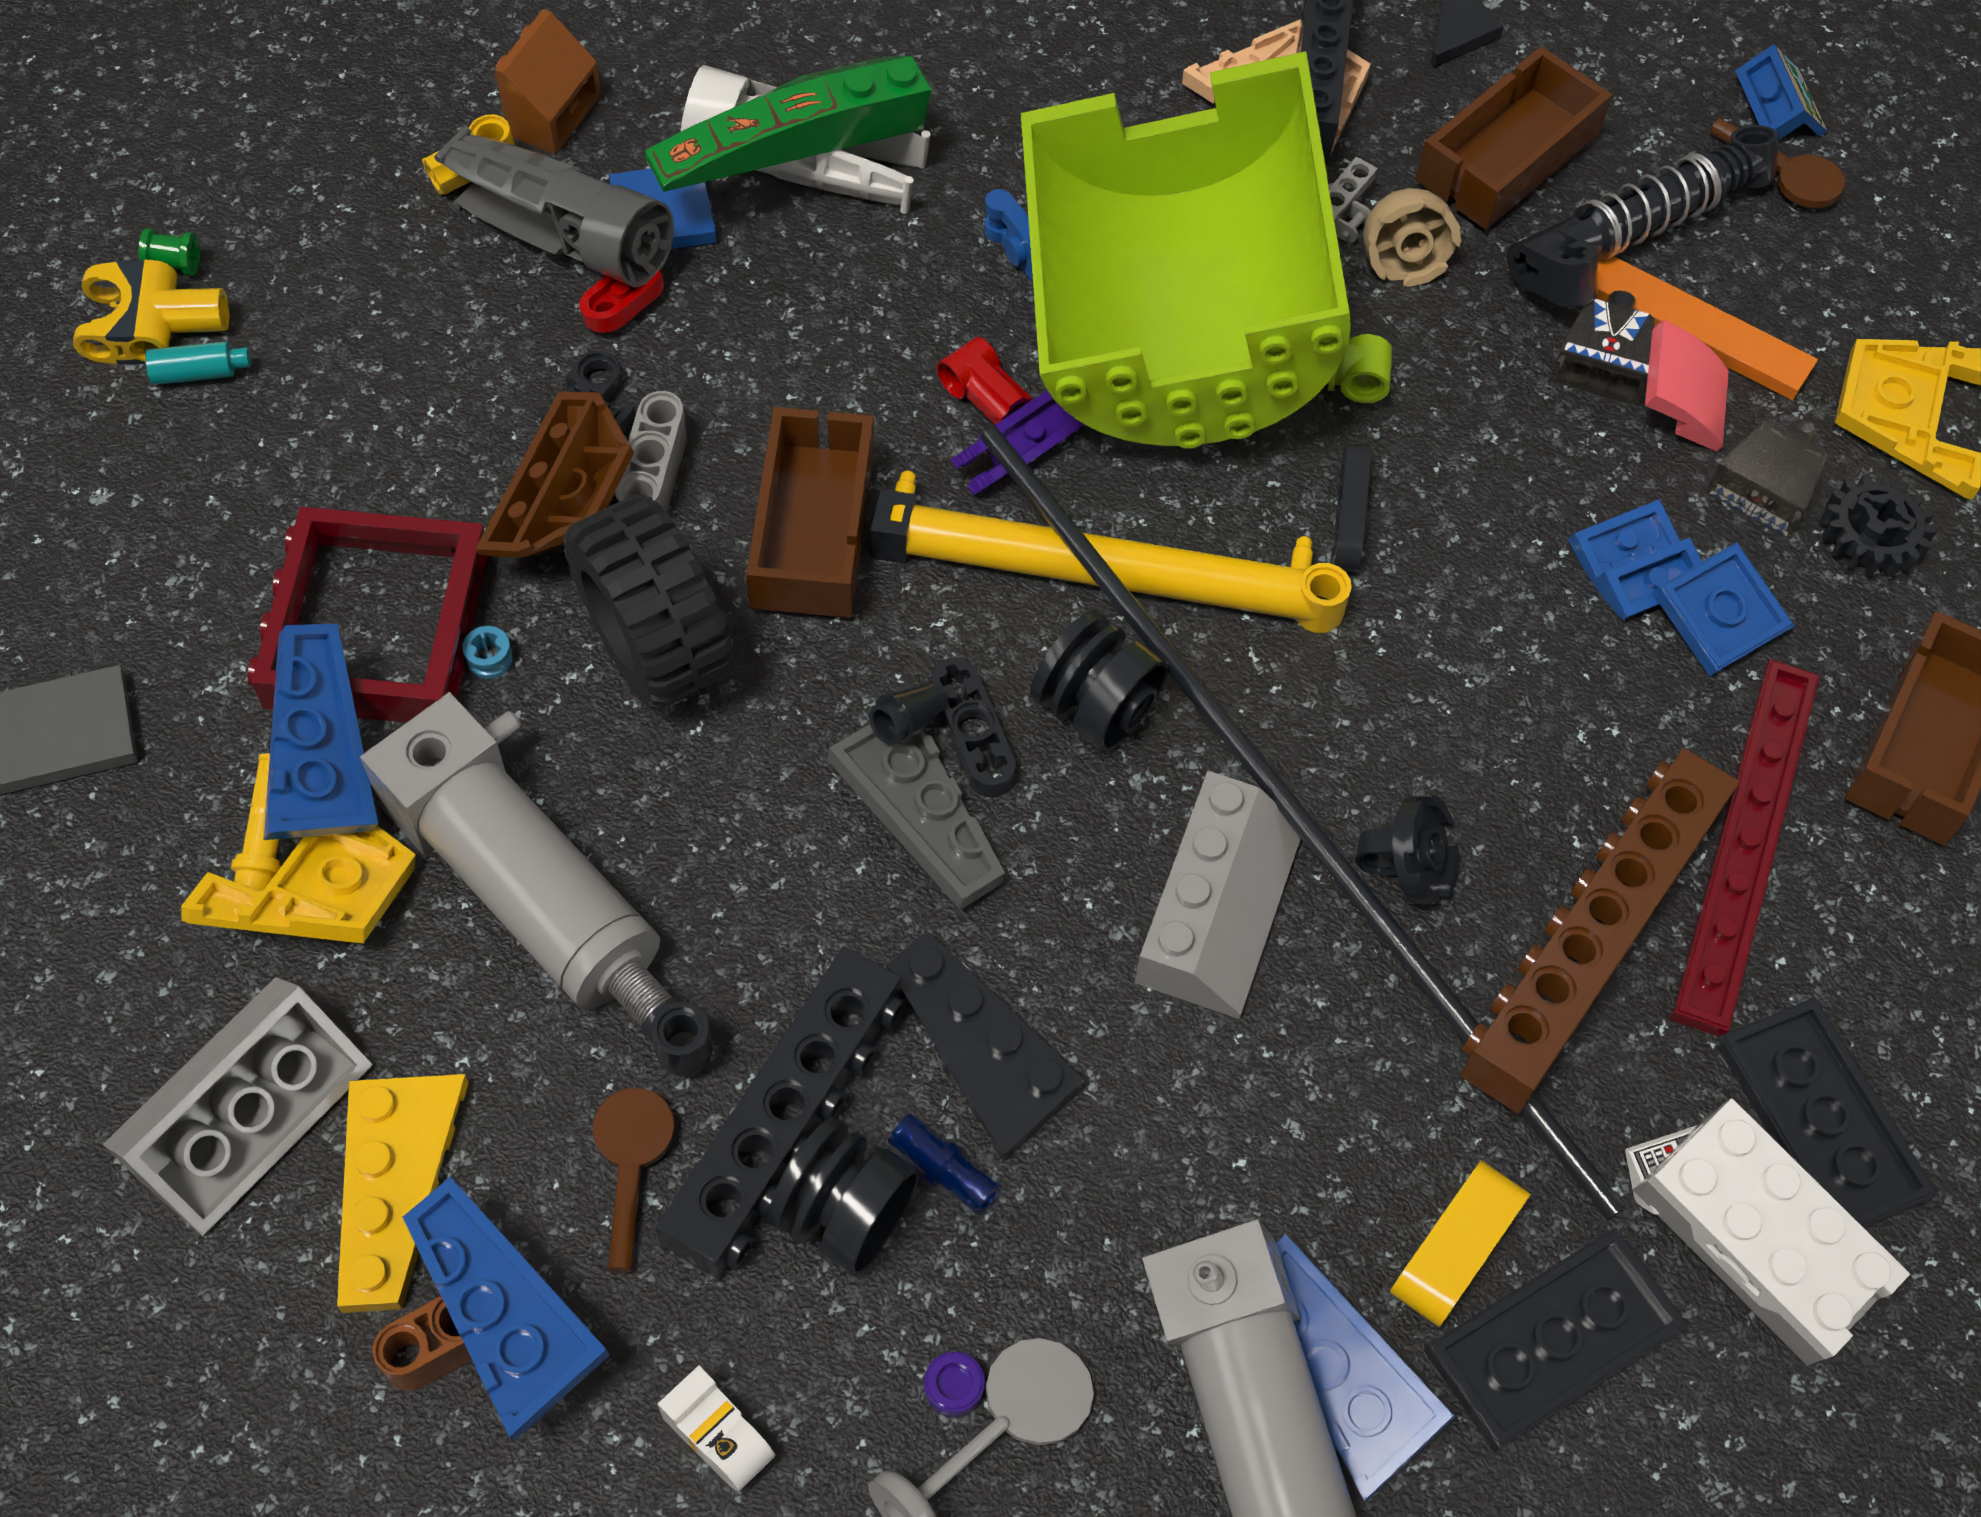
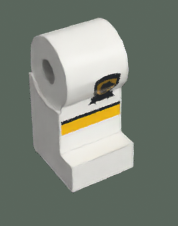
M700 1365L657 1404L663 1420L737 1492L775 1457L773 1450L767 1442L741 1417L742 1413L717 1388L716 1382Z

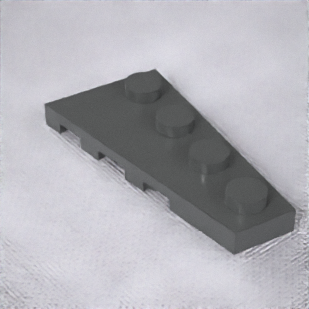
M869 724L829 747L828 762L959 910H962L1002 884L1005 871L975 817H970L961 801L962 792L954 777L949 778L938 758L940 751L931 734L926 736L922 729L906 744L895 743L889 745L882 742L875 735Z

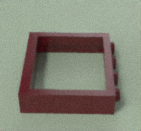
M300 507L295 526H289L286 531V558L283 569L278 568L274 574L272 586L274 601L271 612H265L261 620L260 637L262 644L258 657H252L248 667V684L253 686L263 709L273 710L279 633L285 625H297L318 545L454 557L424 685L349 678L356 717L363 719L407 723L449 692L457 699L466 662L462 644L465 637L474 627L490 556L480 555L475 549L485 531L484 525L471 522Z

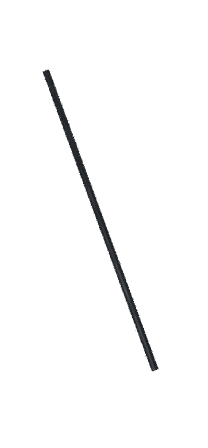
M992 426L985 430L981 435L983 443L1146 646L1168 662L1170 665L1168 672L1259 787L1276 803L1280 813L1466 1043L1479 1023L997 426ZM1533 1092L1521 1113L1605 1218L1610 1220L1626 1207L1625 1204Z

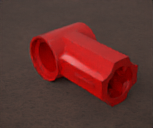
M975 337L937 362V374L944 388L957 399H962L966 396L994 424H997L1032 400V397L1001 369V363L995 350L981 337Z

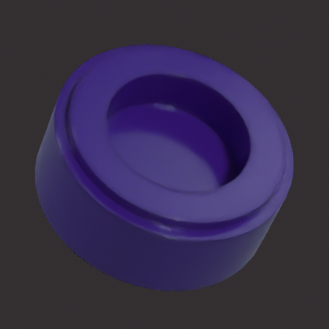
M947 1352L935 1358L928 1366L924 1377V1392L928 1403L936 1412L947 1417H961L972 1412L979 1405L983 1397L984 1374L978 1362L971 1356L962 1352Z

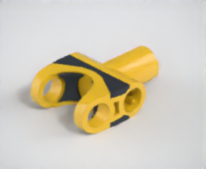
M125 260L91 266L83 275V293L95 302L110 304V307H115L116 309L103 318L93 319L90 323L78 326L74 332L73 346L83 357L96 362L123 365L146 364V350L169 347L171 333L228 330L230 315L226 292L224 288L176 289L178 281L177 272L167 263L157 260ZM105 281L114 287L104 288L97 286L94 282ZM86 340L99 341L105 345H94Z

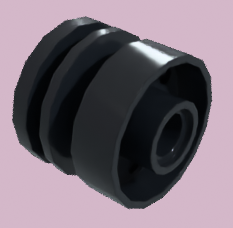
M1093 610L1084 613L1074 620L1049 649L1036 671L1031 684L1030 698L1044 709L1051 707V713L1060 721L1075 715L1073 729L1101 751L1107 752L1121 744L1149 713L1162 691L1168 677L1170 665L1164 658L1140 641L1130 643L1124 648L1126 634L1123 629L1117 625L1109 626L1110 622L1107 618Z

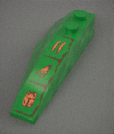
M886 56L802 75L645 150V158L663 192L923 130L932 89L912 56Z

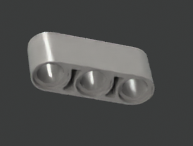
M656 391L645 396L638 406L628 440L635 453L615 491L616 503L633 495L649 496L656 500L662 506L664 512L667 513L687 443V431L683 404L680 398L668 391Z

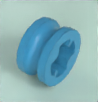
M478 627L472 630L464 639L462 647L466 664L470 672L477 677L484 679L497 678L505 674L511 667L513 652L510 647V641L506 633L498 627ZM488 646L496 647L498 653L492 657L488 653L487 659L479 657L478 651L484 648L488 652Z

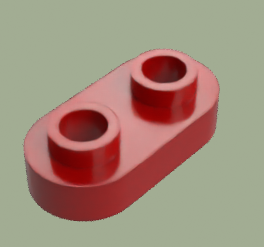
M661 269L646 285L633 287L609 276H604L587 290L580 299L579 307L585 325L595 332L602 333L612 332L621 328L662 293L664 280Z

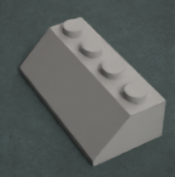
M1207 771L1139 957L1135 984L1240 1019L1301 840L1300 836L1280 813L1276 803L1260 787Z
M275 977L102 1145L143 1185L203 1236L349 1089V1081H357L373 1064L298 985Z

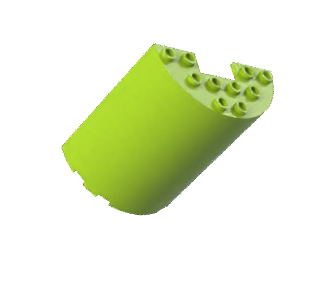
M1306 51L1210 72L1216 108L1124 128L1115 93L1021 113L1039 371L1042 381L1053 399L1078 421L1092 429L1122 440L1160 446L1195 448L1201 444L1228 439H1243L1252 435L1253 432L1282 420L1304 406L1324 388L1338 370L1349 343L1351 329L1350 312Z

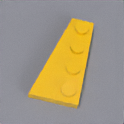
M465 1074L349 1081L337 1307L342 1313L403 1309L419 1251L402 1217L439 1186L438 1175L445 1151L449 1150L454 1135V1121L460 1101H464L469 1084Z

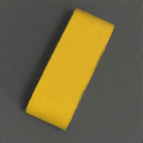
M1481 1160L1407 1264L1389 1293L1440 1328L1531 1193Z

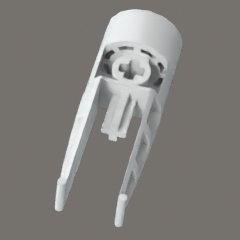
M703 65L697 71L689 90L682 118L681 131L748 102L777 87ZM924 130L921 136L911 132L757 169V171L771 174L779 179L875 202L900 205V212L907 214L910 209L914 179L889 167L855 155L899 165L925 168L930 132Z

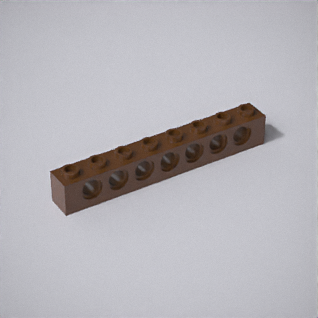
M1684 747L1671 765L1663 760L1660 762L1645 786L1652 791L1649 798L1645 800L1639 795L1635 798L1621 820V823L1628 828L1622 836L1612 831L1595 858L1603 863L1597 873L1587 868L1571 891L1570 896L1577 900L1571 910L1561 905L1543 933L1551 937L1544 949L1534 944L1517 969L1518 973L1525 976L1516 988L1507 982L1489 1010L1497 1015L1494 1022L1489 1028L1480 1022L1466 1041L1461 1051L1470 1056L1460 1074L1462 1078L1519 1115L1738 786L1739 780ZM1594 918L1601 920L1604 924L1597 922ZM1567 956L1575 958L1579 963L1571 961ZM1539 994L1549 997L1554 1003L1543 1000ZM1510 1033L1523 1037L1528 1044L1518 1042Z

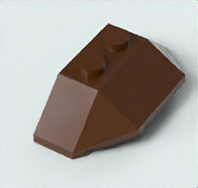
M558 391L475 548L480 555L524 558L564 550L563 537L571 524L608 507L635 452L599 392Z

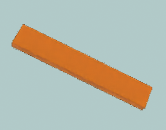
M1614 256L1598 261V295L1596 299L1609 302L1610 308L1627 317H1630L1634 310L1650 314L1646 322L1647 327L1654 329L1663 319L1679 326L1706 344L1723 361L1727 368L1792 401L1818 361L1817 358ZM1614 291H1626L1634 296L1631 310L1622 305H1611Z

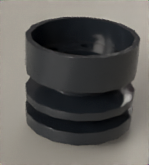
M829 1117L814 1130L788 1163L770 1202L767 1221L770 1226L780 1232L787 1231L793 1226L792 1239L799 1244H806L825 1227L819 1247L820 1257L851 1277H856L871 1264L895 1230L914 1194L919 1179V1169L887 1149H881L862 1166L868 1146L867 1137L861 1133L854 1132L847 1138L848 1125L837 1118Z

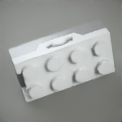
M1732 1098L1710 1112L1633 1189L1648 1206L1651 1205L1658 1211L1659 1214L1657 1215L1807 1366L1835 1356L1853 1336L1849 1332L1853 1325L1878 1299L1891 1295L1910 1275L1881 1244Z

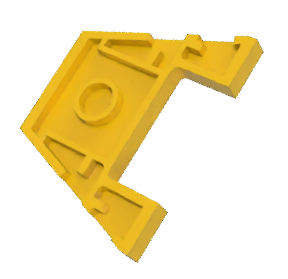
M1857 339L1850 351L1834 423L1964 498L1973 500L1981 486V453L1940 442L1936 439V432L1947 377L1981 385V348H1965L1959 346V342H1949L1947 347H1919L1918 341Z
M378 826L371 832L303 837L262 891L254 890L207 872L181 905L182 921L196 925L364 943L415 870L416 854Z

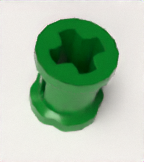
M145 228L139 240V260L161 261L174 269L182 270L184 275L194 276L200 263V242L197 234L193 232H185L183 236L161 235L155 229Z

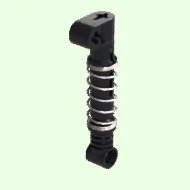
M1750 125L1738 128L1732 132L1730 143L1709 153L1699 151L1686 155L1679 159L1676 168L1666 165L1660 168L1657 177L1649 174L1642 176L1638 186L1630 183L1622 185L1619 195L1608 192L1603 194L1600 201L1591 200L1582 204V206L1576 208L1572 217L1512 244L1507 252V262L1511 275L1522 287L1556 305L1580 307L1590 304L1598 295V261L1611 258L1623 252L1628 245L1635 246L1642 243L1647 236L1659 235L1666 227L1672 228L1680 225L1685 218L1691 219L1699 216L1702 212L1715 208L1724 200L1726 194L1737 189L1761 188L1774 182L1777 170L1778 132L1771 127L1763 125ZM1681 217L1678 221L1669 223L1670 221ZM1662 226L1659 230H1656V231H1654V232H1649V231H1651V230H1654V229H1656V228ZM1643 235L1640 239L1635 240V241H1631V240H1633V239H1635V238H1637V237Z

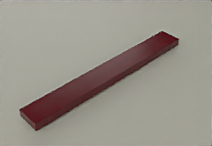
M1769 659L1763 671L1735 779L1740 782L1728 801L1670 1020L1717 1037L1728 1033L1730 1030L1820 679L1818 674Z

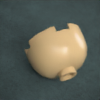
M1406 188L1394 191L1379 200L1369 213L1363 230L1366 256L1377 275L1385 280V277L1389 280H1404L1403 285L1407 287L1428 283L1444 273L1448 268L1447 260L1454 253L1455 247H1460L1461 244L1460 225L1448 205L1437 195L1422 189Z

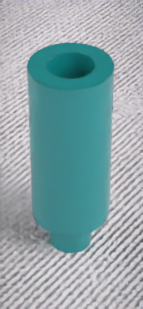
M228 341L146 350V368L152 385L234 377L236 368L251 367L248 347L231 349Z

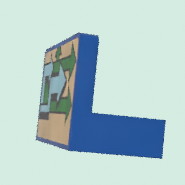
M1775 44L1735 70L1759 125L1775 129L1778 132L1779 139L1804 123L1818 136L1827 132V128L1799 68Z

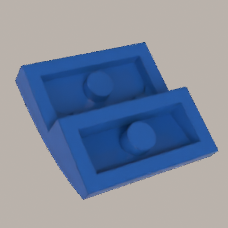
M1660 499L1576 532L1568 538L1576 557L1595 587L1623 620L1660 605L1652 592L1660 585L1702 562L1690 537L1680 541Z

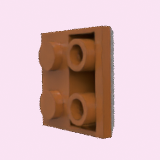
M545 9L539 13L531 24L524 27L520 39L507 55H503L499 59L495 68V79L498 83L502 112L509 123L513 138L555 155L602 95L597 61L555 15Z

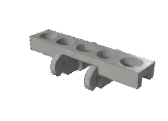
M1358 157L1350 163L1334 183L1328 184L1330 197H1335L1332 210L1337 237L1348 243L1356 241L1358 238L1356 229L1360 224H1366L1367 217L1371 212L1368 207L1356 200L1376 178L1378 170L1377 167ZM1359 169L1366 171L1368 174L1363 178L1354 176ZM1347 183H1350L1354 185L1356 189L1352 192H1349L1346 189H1344V186ZM1343 212H1345V216L1352 219L1349 223L1340 218Z

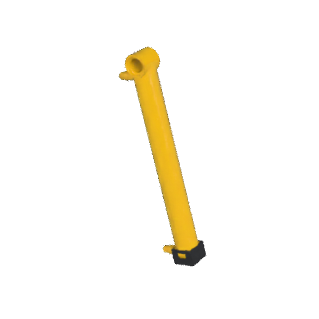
M908 470L901 473L900 479L896 483L895 491L880 490L871 526V558L906 564L908 554L1098 586L1052 527L916 505V494H914L916 475ZM1083 533L1131 592L1296 619L1303 628L1314 633H1327L1336 629L1341 624L1352 589L1349 576L1339 566L1330 563H1317L1311 566L1313 551L1311 550L1312 540L1307 536H1301L1296 540V546L1292 553L1291 567ZM1316 596H1321L1327 598L1328 600H1323L1317 598Z

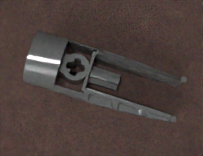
M464 126L434 156L437 162L442 163L453 172L473 182L452 203L455 209L460 210L464 208L478 218L555 255L565 254L584 262L586 267L633 287L646 285L667 260L673 242L674 221L668 205L659 200L621 185L613 186L581 173L583 170L546 155L495 139L472 135L470 128Z

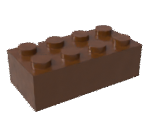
M1540 46L1515 67L1514 74L1508 72L1425 141L1415 180L1446 202L1452 198L1456 199L1454 208L1487 230L1600 134L1613 94Z
M773 407L746 572L750 609L852 618L875 452L874 415L828 412L829 449H820L818 410Z
M1935 611L1911 647L1899 674V679L1894 685L1844 799L1890 820L1894 813L1903 816L1899 825L1945 846L1970 816L1981 789V630Z

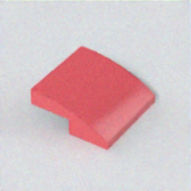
M1663 319L1652 330L1645 406L1677 419L1675 434L1717 452L1723 447L1729 371L1723 361L1706 344L1679 326Z

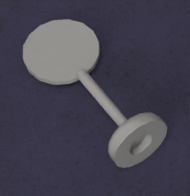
M1043 1338L1021 1340L1003 1350L990 1367L985 1388L988 1408L995 1420L918 1488L903 1475L894 1471L886 1470L875 1477L868 1484V1489L882 1517H936L934 1510L927 1500L1005 1431L1019 1441L1038 1446L1060 1443L1077 1433L1090 1414L1094 1396L1090 1372L1080 1357L1062 1343Z

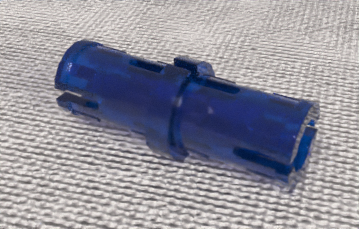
M908 1114L891 1133L892 1136L888 1139V1143L903 1155L905 1154L919 1168L926 1172L925 1179L933 1186L942 1185L976 1215L982 1213L995 1198L996 1192L1000 1189V1184L993 1181L985 1173H982L962 1156L963 1149L956 1143H946L930 1131L913 1114Z

